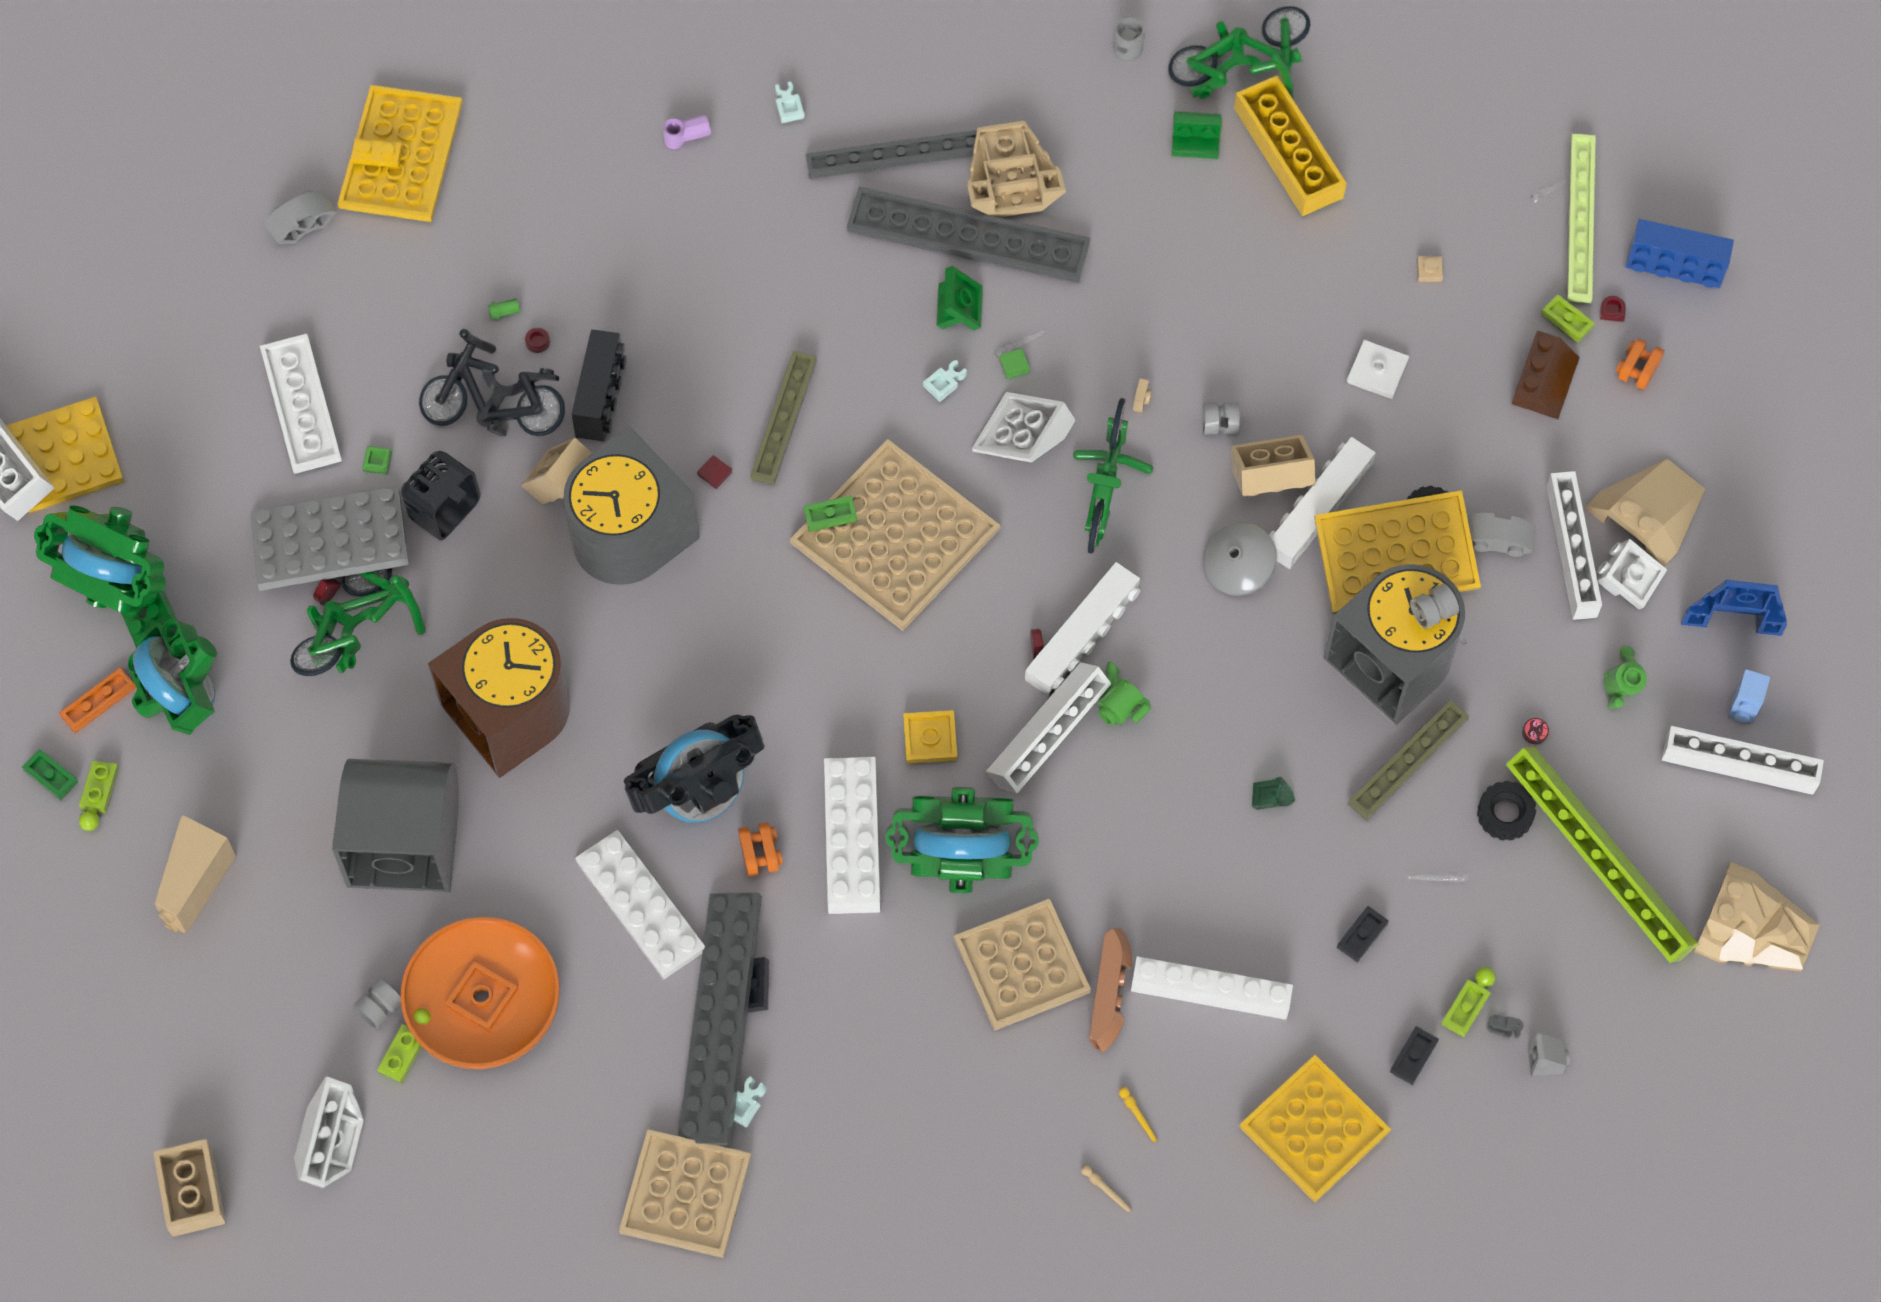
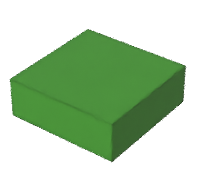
M1022 349L999 355V361L1006 379L1030 373V368Z
M367 446L362 466L363 471L388 474L392 450Z

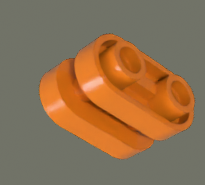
M1638 338L1636 342L1633 340L1630 342L1626 350L1628 357L1626 361L1621 359L1615 372L1619 374L1618 379L1626 383L1630 377L1637 379L1635 387L1645 391L1662 360L1665 350L1656 346L1653 352L1645 349L1647 342ZM1640 358L1647 360L1642 371L1635 368Z
M768 822L758 824L759 832L751 834L748 826L738 828L748 877L759 875L758 867L767 866L768 873L779 871L778 866L783 865L780 849L775 850L773 842L777 841L775 827H770ZM761 842L764 856L755 857L752 844Z

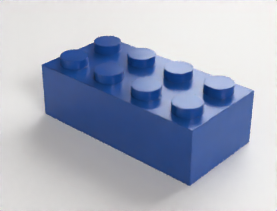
M1638 219L1630 243L1625 268L1636 272L1656 274L1659 277L1675 278L1686 283L1702 284L1708 288H1720L1730 264L1734 239Z

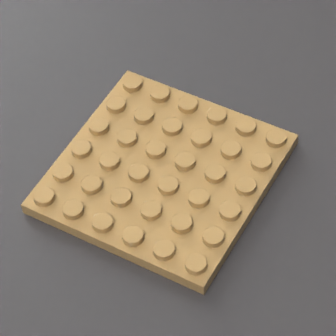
M887 439L828 499L832 500L852 495L857 522L809 532L806 522L790 538V544L900 630L904 631L1000 530V524Z

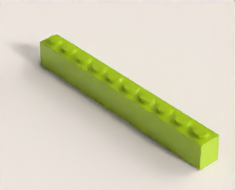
M1525 747L1506 764L1507 767L1670 963L1684 959L1699 943L1536 747Z

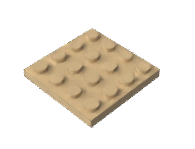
M1050 899L954 935L955 944L994 1031L1091 993V988Z
M647 1129L619 1233L724 1258L752 1157L751 1153L718 1145L695 1143V1140Z

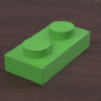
M852 495L803 506L809 532L857 522Z

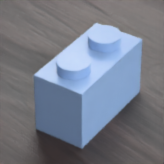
M1745 669L1735 689L1728 716L1741 723L1753 724L1763 704L1770 676Z

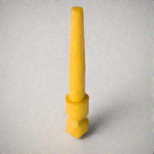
M1127 1087L1121 1088L1118 1094L1122 1099H1125V1105L1128 1109H1131L1153 1143L1157 1142L1156 1136L1137 1107L1136 1100L1133 1096L1129 1095L1130 1091Z

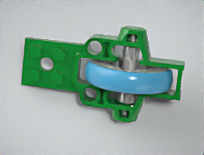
M163 590L157 593L154 603L138 607L132 606L129 613L121 612L136 646V650L130 655L128 660V669L137 687V691L132 698V704L136 711L146 718H151L164 712L172 730L191 735L194 729L215 712L212 706L215 701V688L208 673L218 653L208 639L198 636L196 629L192 625L177 620L167 595Z

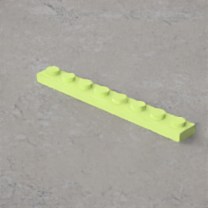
M1572 134L1570 139L1567 302L1591 303L1596 135Z

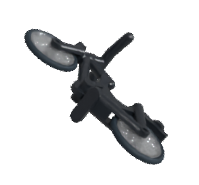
M462 329L459 332L460 337L467 343L463 352L460 354L448 353L446 364L448 367L453 368L449 375H440L428 381L419 397L420 411L428 422L438 426L450 425L456 422L466 410L468 396L464 385L461 383L462 378H464L478 409L477 422L481 426L487 427L488 431L499 436H506L507 432L501 429L502 421L517 420L520 427L530 435L545 436L554 432L560 426L565 415V404L561 394L550 386L535 385V382L540 380L559 382V376L554 375V370L540 368L539 373L520 372L517 383L510 386L501 385L495 379V374L499 371L497 365L471 357L475 348L493 354L496 352V346L472 335L467 329ZM469 367L482 370L485 382L494 391L487 403H485ZM524 392L516 408L498 410L505 396H514Z

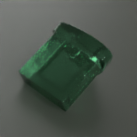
M1281 776L1272 780L1253 783L1252 807L1256 810L1285 807L1295 802L1290 786Z

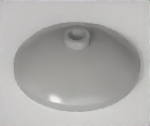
M1234 523L1219 530L1207 544L1203 558L1205 574L1212 585L1225 594L1233 596L1248 595L1262 588L1272 577L1277 563V551L1273 540L1262 528L1250 523ZM1239 551V555L1232 558L1233 552Z

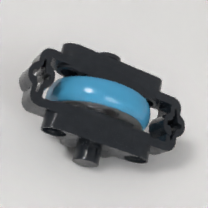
M738 714L732 715L718 724L713 722L705 723L697 729L679 736L666 747L640 761L636 765L634 773L628 775L623 781L624 789L634 812L653 814L664 808L671 816L689 823L706 822L724 813L733 804L741 790L744 768L748 767L753 762L755 754L762 751L765 747L755 717Z

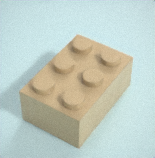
M1303 435L1230 446L1231 471L1242 496H1256L1260 493L1280 492L1285 489L1305 488L1309 485H1315V459Z
M575 437L551 447L520 486L542 505L550 501L553 503L558 498L563 499L564 488L569 475L592 452Z
M198 1140L154 1151L153 1155L166 1227L172 1237L226 1224L213 1150L208 1140Z

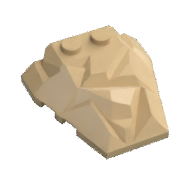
M1730 862L1710 916L1699 937V945L1695 948L1694 952L1720 963L1736 961L1743 962V965L1752 966L1754 963L1767 965L1768 968L1802 971L1820 924L1755 871Z

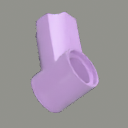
M705 115L682 121L672 118L663 125L664 144L670 149L681 148L684 142L711 135L709 121Z

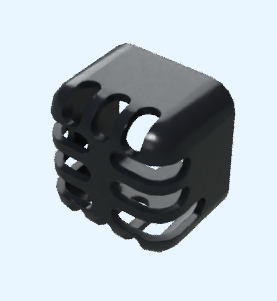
M435 451L430 454L429 458L420 465L419 469L401 487V495L408 517L440 541L446 539L474 509L481 497L475 473L443 451ZM440 463H445V464H446V465H439V466L435 467L437 464H440Z

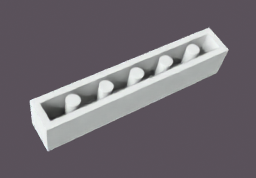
M1353 437L1346 444L1344 442L1341 443L1336 450V457L1333 461L1328 460L1321 470V476L1318 479L1315 477V485H1309L1307 488L1309 491L1306 495L1298 497L1293 505L1294 510L1290 514L1287 512L1282 517L1278 530L1270 532L1269 536L1273 540L1277 551V562L1286 568L1291 569L1317 536L1314 516L1335 512L1373 465L1376 452Z
M1576 472L1551 473L1546 488L1572 620L1597 618L1602 607V601Z
M1115 562L1025 670V681L1050 697L1064 682L1065 677L1081 662L1080 659L1084 655L1088 656L1093 651L1096 645L1095 641L1099 637L1103 638L1108 633L1111 627L1110 623L1114 618L1118 620L1126 609L1125 605L1129 600L1133 602L1141 591L1139 589L1140 578Z
M1080 662L986 770L999 789L1018 793L1108 689L1111 683L1099 666Z
M1671 726L1666 735L1661 761L1814 795L1820 784L1824 760L1675 726Z
M1138 956L1136 958L1131 987L1132 992L1285 1020L1288 1016L1293 989L1291 984Z

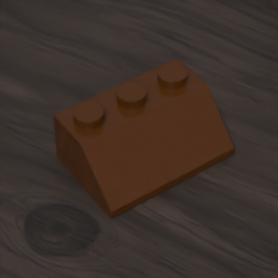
M1537 330L1517 385L1512 405L1559 419L1580 357L1560 337Z

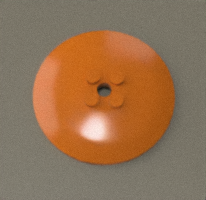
M492 917L464 919L436 931L413 954L404 972L401 985L402 1012L414 1039L436 1059L452 1066L466 1069L498 1067L512 1062L530 1051L550 1028L557 1012L560 997L557 969L551 954L544 944L524 927L504 919ZM480 991H486L489 994L488 999L484 1002H477L474 999L475 995ZM417 1009H426L430 1013L431 1019L429 1023L422 1025L414 1020V1012Z

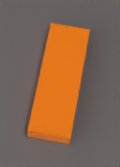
M119 667L60 711L59 715L76 734L137 687L122 668Z

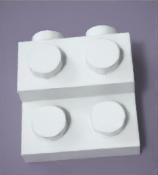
M1631 539L1622 543L1617 542L1609 552L1612 556L1609 562L1605 561L1598 568L1597 573L1600 576L1597 581L1614 596L1620 594L1639 610L1644 608L1667 569Z

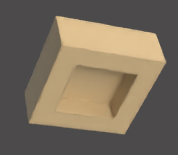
M1418 256V282H1442V256Z
M1139 379L1133 405V411L1142 413L1144 405L1150 404L1152 391L1148 390L1149 380Z

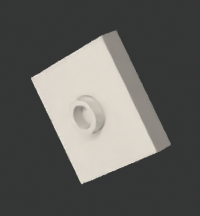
M1364 340L1347 378V383L1393 399L1408 363L1409 356Z

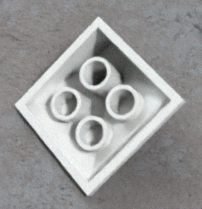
M1006 392L973 445L972 450L978 453L1032 463L1063 441L1076 420L1064 402Z

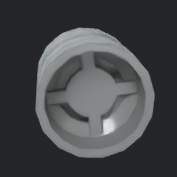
M1124 17L1114 27L1113 51L1120 59L1134 60L1143 51L1145 30L1143 23L1139 19Z
M1203 403V434L1218 435L1220 431H1223L1225 435L1239 434V404L1224 403L1220 407L1218 403Z
M1441 584L1431 589L1429 595L1421 594L1410 601L1413 615L1424 629L1440 623V618L1446 620L1459 613L1457 599L1446 584Z
M377 979L368 989L369 995H362L353 1005L355 1011L376 1029L388 1018V1011L394 1012L401 1005L399 994L381 979Z

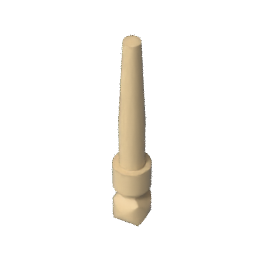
M1085 1165L1082 1167L1081 1173L1089 1177V1181L1094 1186L1097 1185L1128 1213L1132 1210L1101 1180V1176L1092 1172L1090 1166Z

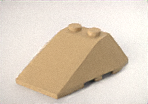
M1025 121L977 128L970 176L967 184L973 208L989 216L999 218L1040 212L1066 193L1061 170L1052 163L1050 155L1041 148L1039 140Z
M1665 459L1601 490L1585 506V509L1603 524L1609 518H1612L1645 545L1644 551L1665 567L1677 555L1705 488L1669 459Z

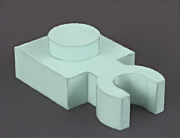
M788 82V90L782 91L779 84L775 86L776 96L778 97L776 99V106L781 123L804 119V111L799 94L793 95V84Z
M954 360L950 363L949 370L945 372L942 368L938 369L923 382V387L941 402L958 388L956 381H961L967 376V369L964 368L961 372L954 371L958 367V361Z
M752 1077L745 1081L744 1092H737L734 1121L746 1128L761 1106L756 1099L763 1096L767 1089L763 1083H760L757 1089L752 1090L756 1083Z

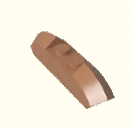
M1121 927L1112 928L1104 934L1089 1039L1093 1047L1102 1053L1118 1037L1125 1018L1116 1012L1120 1011L1122 996L1117 995L1118 986L1124 987L1126 971L1122 970L1132 967V952L1129 941Z

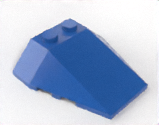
M1725 580L1687 608L1681 620V625L1706 628L1715 610L1757 615L1756 633L1782 636L1787 626V619L1778 585Z

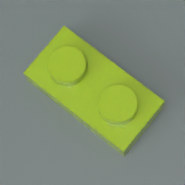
M1558 294L1541 312V315L1577 343L1595 325L1591 319Z

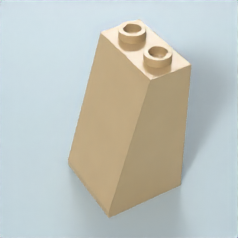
M184 815L179 821L154 905L159 912L158 916L163 919V925L167 929L175 933L179 930L187 934L236 858V855L226 836Z

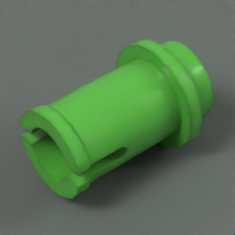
M516 298L499 303L493 301L492 304L488 305L491 319L499 320V317L520 313Z

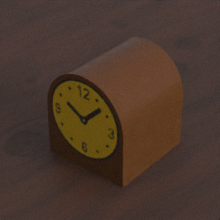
M505 618L489 622L428 663L441 707L499 778L552 742L560 734L567 722L570 711V699L558 647L551 635L533 622L518 618Z

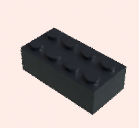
M593 329L590 331L571 414L576 438L605 442L606 433L611 432L612 419H610L611 412L616 411L617 398L615 393L616 390L620 391L622 377L619 375L621 369H625L627 360L626 355H624L625 344L621 343L620 333Z

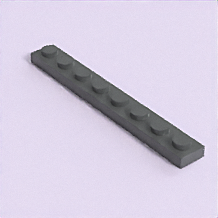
M977 130L806 153L809 178L973 156Z

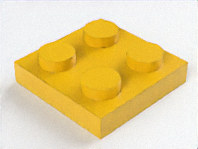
M954 710L903 713L906 764L957 761Z

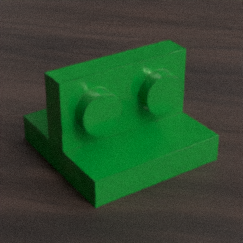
M1174 111L1171 156L1218 159L1222 126L1221 114Z
M954 266L945 268V281L938 283L936 325L941 329L963 323L972 330L981 328L983 286Z

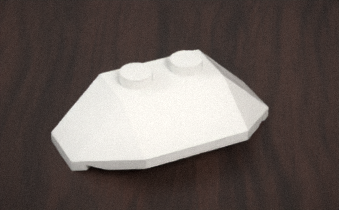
M325 1077L309 1103L294 1156L298 1180L323 1188L351 1171L364 1120L350 1084Z

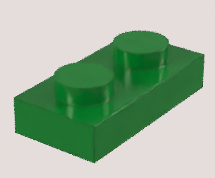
M40 749L22 766L25 773L60 801L78 783V780Z

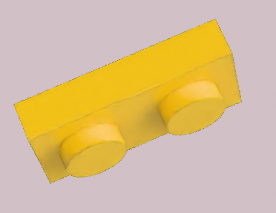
M355 138L351 161L355 164L399 168L403 146L401 142Z

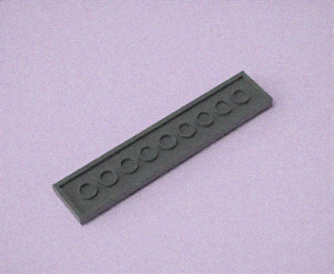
M863 187L858 189L847 224L848 232L1078 283L1090 244L1089 237Z
M759 893L710 894L703 943L705 947L702 950L678 1132L679 1137L695 1140V1143L731 1146L754 965L753 960L755 957L762 896Z

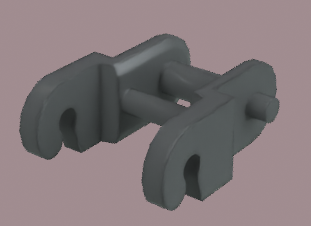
M1492 1015L1487 1024L1489 1032L1503 1035L1502 1037L1509 1039L1513 1031L1515 1032L1514 1037L1519 1038L1524 1027L1522 1020L1500 1015Z

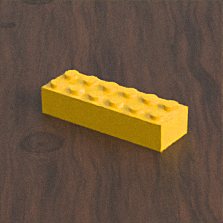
M1278 75L1236 93L1234 110L1302 216L1344 198L1346 181Z

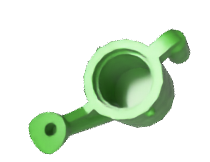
M1622 646L1620 648V656L1624 663L1611 668L1604 674V688L1610 695L1607 706L1611 710L1622 707L1624 705L1623 698L1641 692L1646 686V672L1636 662L1634 658L1635 651L1629 646Z
M1108 661L1106 673L1111 685L1102 694L1100 701L1097 703L1099 708L1098 715L1110 726L1114 724L1121 726L1130 716L1133 722L1139 723L1150 711V701L1143 697L1140 691L1129 681L1122 678L1118 680L1119 669L1112 662Z

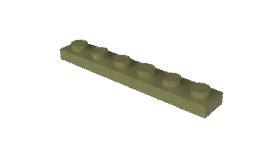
M793 350L750 474L751 480L775 485L817 362V356Z
M1449 700L1348 801V805L1367 821L1468 720L1469 715Z

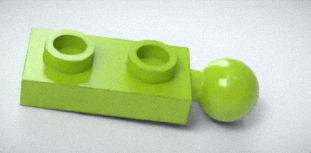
M92 760L79 803L80 809L85 811L79 817V825L83 830H95L100 822L97 812L106 814L119 771L118 764Z
M1484 966L1476 971V983L1469 979L1467 980L1441 1025L1463 1038L1491 994L1490 991L1484 989L1485 987L1492 986L1496 979L1495 972L1490 967Z
M421 1008L414 1012V1020L422 1025L429 1023L431 1015L426 1009ZM401 1025L377 1069L378 1073L401 1084L422 1048L412 1036L408 1026Z

